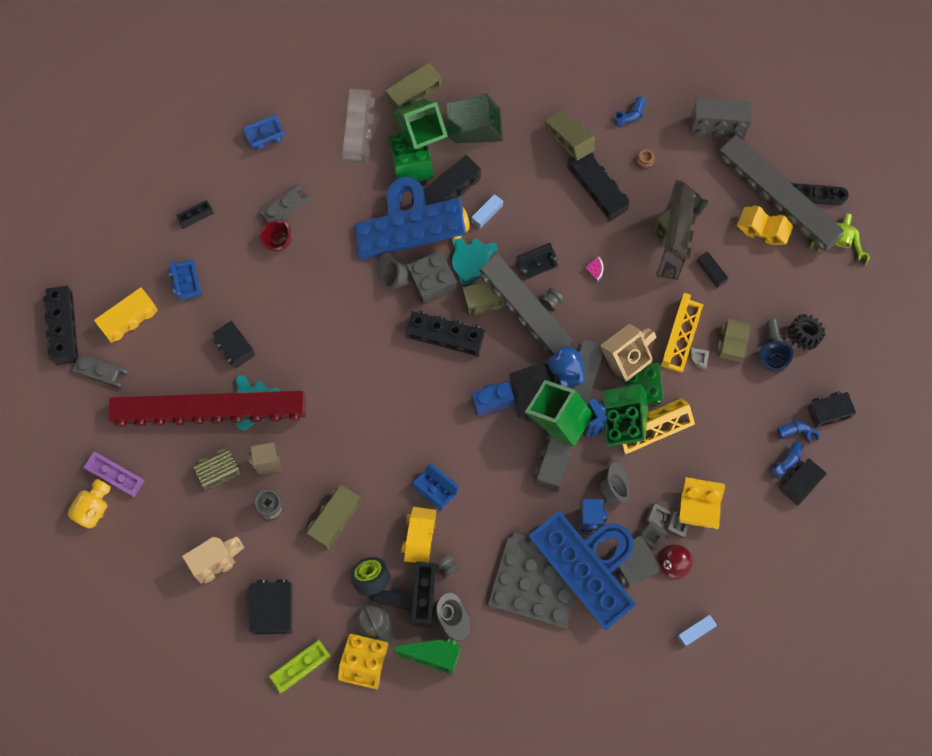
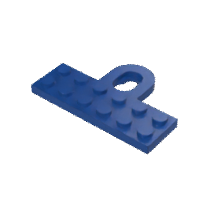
M412 177L399 178L389 187L387 192L388 216L355 224L358 258L360 260L466 234L461 199L458 197L426 206L423 187ZM405 192H410L414 198V204L409 210L402 211L399 208L402 195Z
M559 510L529 535L531 540L605 631L637 606L636 602L612 575L614 570L629 559L634 549L633 537L624 526L615 523L604 525L588 539L584 540ZM616 538L619 541V547L615 550L614 556L609 560H601L596 554L599 543Z

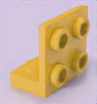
M686 477L681 492L679 522L718 529L725 484Z
M349 634L339 665L338 680L378 690L381 670L389 643Z

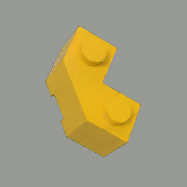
M756 205L744 207L737 224L746 236L754 238V236L765 239L764 243L769 245H786L793 229V225L787 217L783 215L768 216L760 206Z
M413 507L412 513L407 514L406 526H409L407 540L403 541L401 553H405V562H429L437 510Z

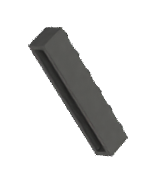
M499 254L479 270L481 279L486 284H491L493 293L498 298L502 297L504 299L506 308L511 313L514 311L517 314L519 323L523 327L527 326L531 332L529 334L535 341L539 340L543 344L542 349L548 356H553L560 348L568 346L573 341Z

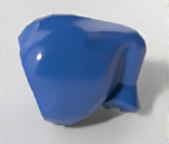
M563 346L548 360L549 371L554 377L558 378L557 384L569 388L583 383L585 379L581 354L576 349L570 346Z

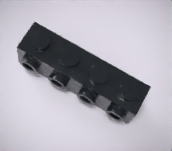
M68 285L45 289L46 296H43V302L45 307H47L45 322L49 328V331H46L47 341L50 342V348L47 350L48 357L56 366L76 363L79 356L73 292Z
M423 311L411 312L405 331L406 338L477 357L480 355L485 338V330L480 326L464 325L461 321H449L442 316H430Z

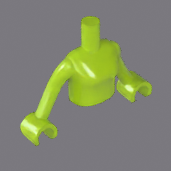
M847 213L844 216L843 223H837L844 232L843 237L835 245L851 248L852 241H854L858 255L856 262L858 263L863 258L866 265L870 256L868 253L862 252L859 231L850 225L852 215ZM813 241L809 246L810 250L812 249L813 245H815Z

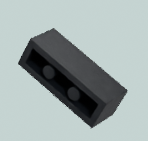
M416 562L411 617L412 626L432 627L436 563Z

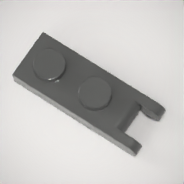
M298 185L262 209L260 213L267 223L282 221L311 201L310 196L302 199L298 193L303 190V187Z
M83 354L79 355L72 370L76 374L117 388L122 386L121 383L116 382L119 373L125 375L128 373V370Z

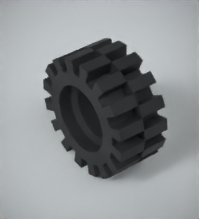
M800 314L788 327L787 334H790L789 339H793V344H798V348L802 346L803 350L807 348L812 350L824 339L826 334L824 332L825 327H822V322H817L819 319L815 318L814 320L812 315L808 317L807 314L803 316ZM802 329L808 331L810 335L806 334Z

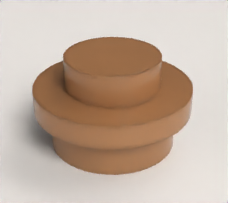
M643 150L637 155V163L641 167H651L655 162V156L650 150Z

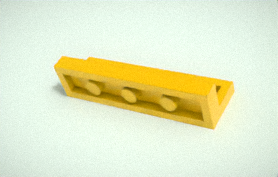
M683 293L660 366L679 373H683L703 308V304L690 300L691 295ZM687 307L698 308L697 314L689 316L686 311ZM689 322L692 330L684 333L681 326ZM683 338L687 346L679 350L676 343ZM679 356L682 361L680 367L670 364L672 357Z
M680 398L648 412L646 431L649 429L654 430L651 437L645 439V441L634 442L633 445L628 447L627 444H621L623 452L628 454L694 425L690 405ZM687 414L688 421L678 423L680 416ZM667 421L671 423L667 430H660L663 423Z

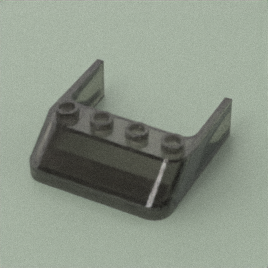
M675 180L666 208V212L670 210L664 252L656 273L657 277L678 280L685 260L690 258L691 248H688V243L692 242L694 231L690 229L691 225L695 223L696 214L693 213V208H697L698 197L695 196L696 193L683 181Z

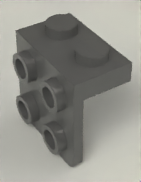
M641 536L633 539L634 549L631 556L616 569L620 583L625 585L627 589L660 570L657 560ZM616 546L609 549L607 560L614 556L617 549Z

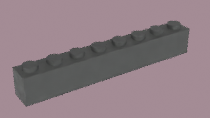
M737 135L720 149L721 161L726 166L730 165L738 177H743L749 187L758 190L760 196L765 201L769 200L777 212H782L786 215L792 225L796 224L804 236H809L814 240L813 242L816 247L827 252L843 237L844 230Z
M584 339L582 345L578 344L576 350L582 357L585 379L581 385L569 388L576 390L587 405L604 353L600 347L601 344ZM548 433L546 441L549 442L547 449L543 448L540 457L543 463L541 467L537 466L534 477L537 478L536 484L559 491L573 446L558 441Z

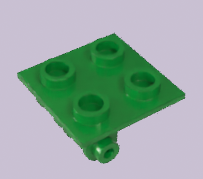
M659 363L647 365L627 382L624 381L625 387L640 384L647 391L648 403L653 402L654 405L661 404V400H664Z

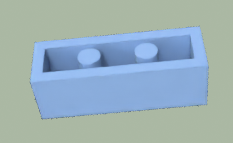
M494 194L471 217V222L480 229L503 206V200Z
M708 615L679 634L677 638L683 647H686L715 628L717 624Z

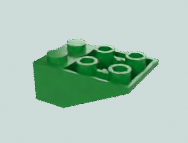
M397 133L388 136L396 179L402 177H412L417 181L434 179L432 160L427 145L413 149L402 134Z
M640 384L603 391L604 409L607 417L605 421L607 447L645 441L648 419L647 391Z

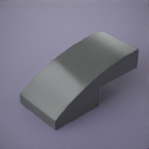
M656 503L651 504L645 519L646 523L649 524L653 521L668 533L685 538L690 525L679 522L680 513L676 511L671 512Z

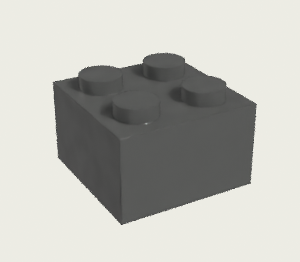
M442 251L407 265L408 275L423 305L457 291V281Z

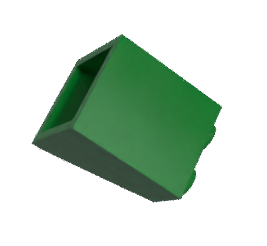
M422 99L391 111L397 129L413 149L448 137L436 101Z
M544 380L525 411L530 418L554 438L575 447L594 415L576 390Z

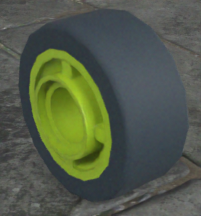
M368 557L360 560L353 566L350 572V578L355 590L362 595L379 593L386 588L391 578L386 563L378 557Z

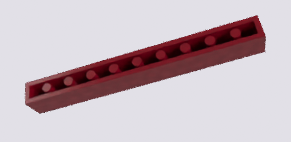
M303 390L110 397L109 421L115 424L116 427H126L127 424L146 426V423L163 426L165 423L171 422L174 425H184L185 422L204 424V421L221 424L223 421L231 420L232 423H241L242 420L261 422L262 419L278 422L284 418H289L290 421H299L301 418H306V395Z

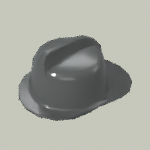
M383 253L377 262V274L386 289L393 291L396 288H402L404 285L410 284L407 267L397 262L391 254Z
M612 462L608 468V476L600 484L603 502L605 504L618 503L620 501L627 503L629 501L630 487L628 473L620 463Z
M454 593L443 594L435 602L433 617L450 638L462 640L467 637L471 629L469 616L457 595Z
M369 602L359 607L356 612L355 621L361 636L390 644L394 637V629L383 606L375 602Z

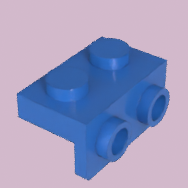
M277 114L243 127L251 149L255 147L256 150L266 147L265 143L269 141L276 143L283 140L282 136L285 135Z
M171 260V267L168 268L170 278L174 279V284H172L174 296L177 295L180 301L202 296L195 261L189 260L175 264L174 260Z
M596 398L588 401L587 404L594 415L584 432L586 438L599 435L607 419L602 403H598Z
M431 463L411 485L413 489L440 511L455 498L460 489L453 480Z

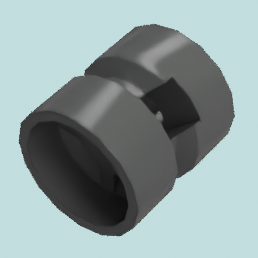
M263 490L255 498L256 510L263 519L273 521L282 515L284 506L275 491Z

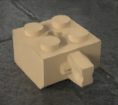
M629 323L601 344L600 347L613 374L627 382L652 362V356L647 346L656 338V335L649 328L641 332L640 329Z
M212 537L182 557L194 577L201 584L203 582L209 583L215 579L216 574L221 571L226 572L233 567L232 564L236 563L233 557L244 549V546L238 537L222 542L220 538Z

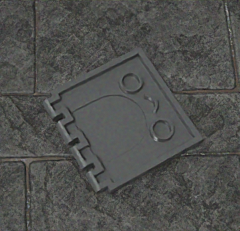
M514 531L513 537H508L488 607L565 630L575 597L574 591L531 539L530 543L526 542L528 535Z

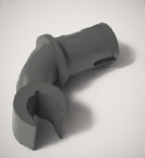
M771 319L766 322L769 334L768 341H780L790 346L795 345L792 343V339L787 342L782 339L783 336L780 335L778 319Z

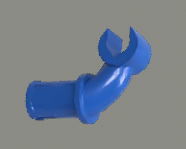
M637 97L633 109L628 114H625L623 111H616L614 124L616 126H623L625 123L641 119L647 100L644 97Z
M795 419L791 423L777 427V432L781 439L795 433L800 434L801 432L805 434V440L809 443L812 442L811 434L815 435L816 440L820 439L818 430L812 429L806 423L796 421Z
M800 442L792 443L790 451L786 454L785 460L782 463L778 461L772 464L773 469H770V471L776 478L782 477L788 469L801 461V453L804 450V446H801Z

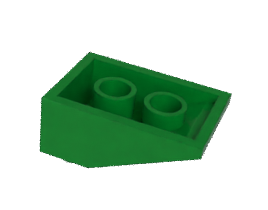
M447 638L446 641L436 640L395 646L394 653L397 657L453 675L461 653V646H458L457 641Z

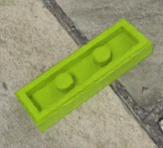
M317 640L269 675V678L278 691L282 693L331 656L320 640Z

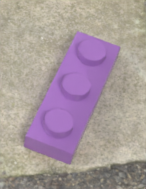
M95 451L83 467L86 471L132 497H135L145 482L141 477Z

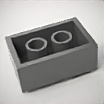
M697 98L691 115L690 135H696L697 137L711 136L714 138H733L737 135L740 139H744L751 123L752 102Z

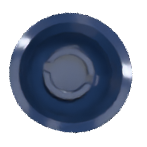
M775 341L765 344L760 349L759 356L762 364L769 371L779 373L788 368L793 360L794 352L789 344Z

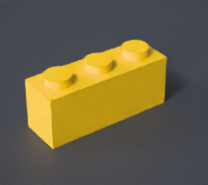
M141 287L94 321L110 343L120 340L129 330L136 329L145 319L153 317L158 310Z

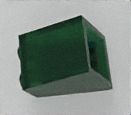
M487 93L447 104L445 115L448 127L446 132L448 137L455 143L503 141L501 109Z

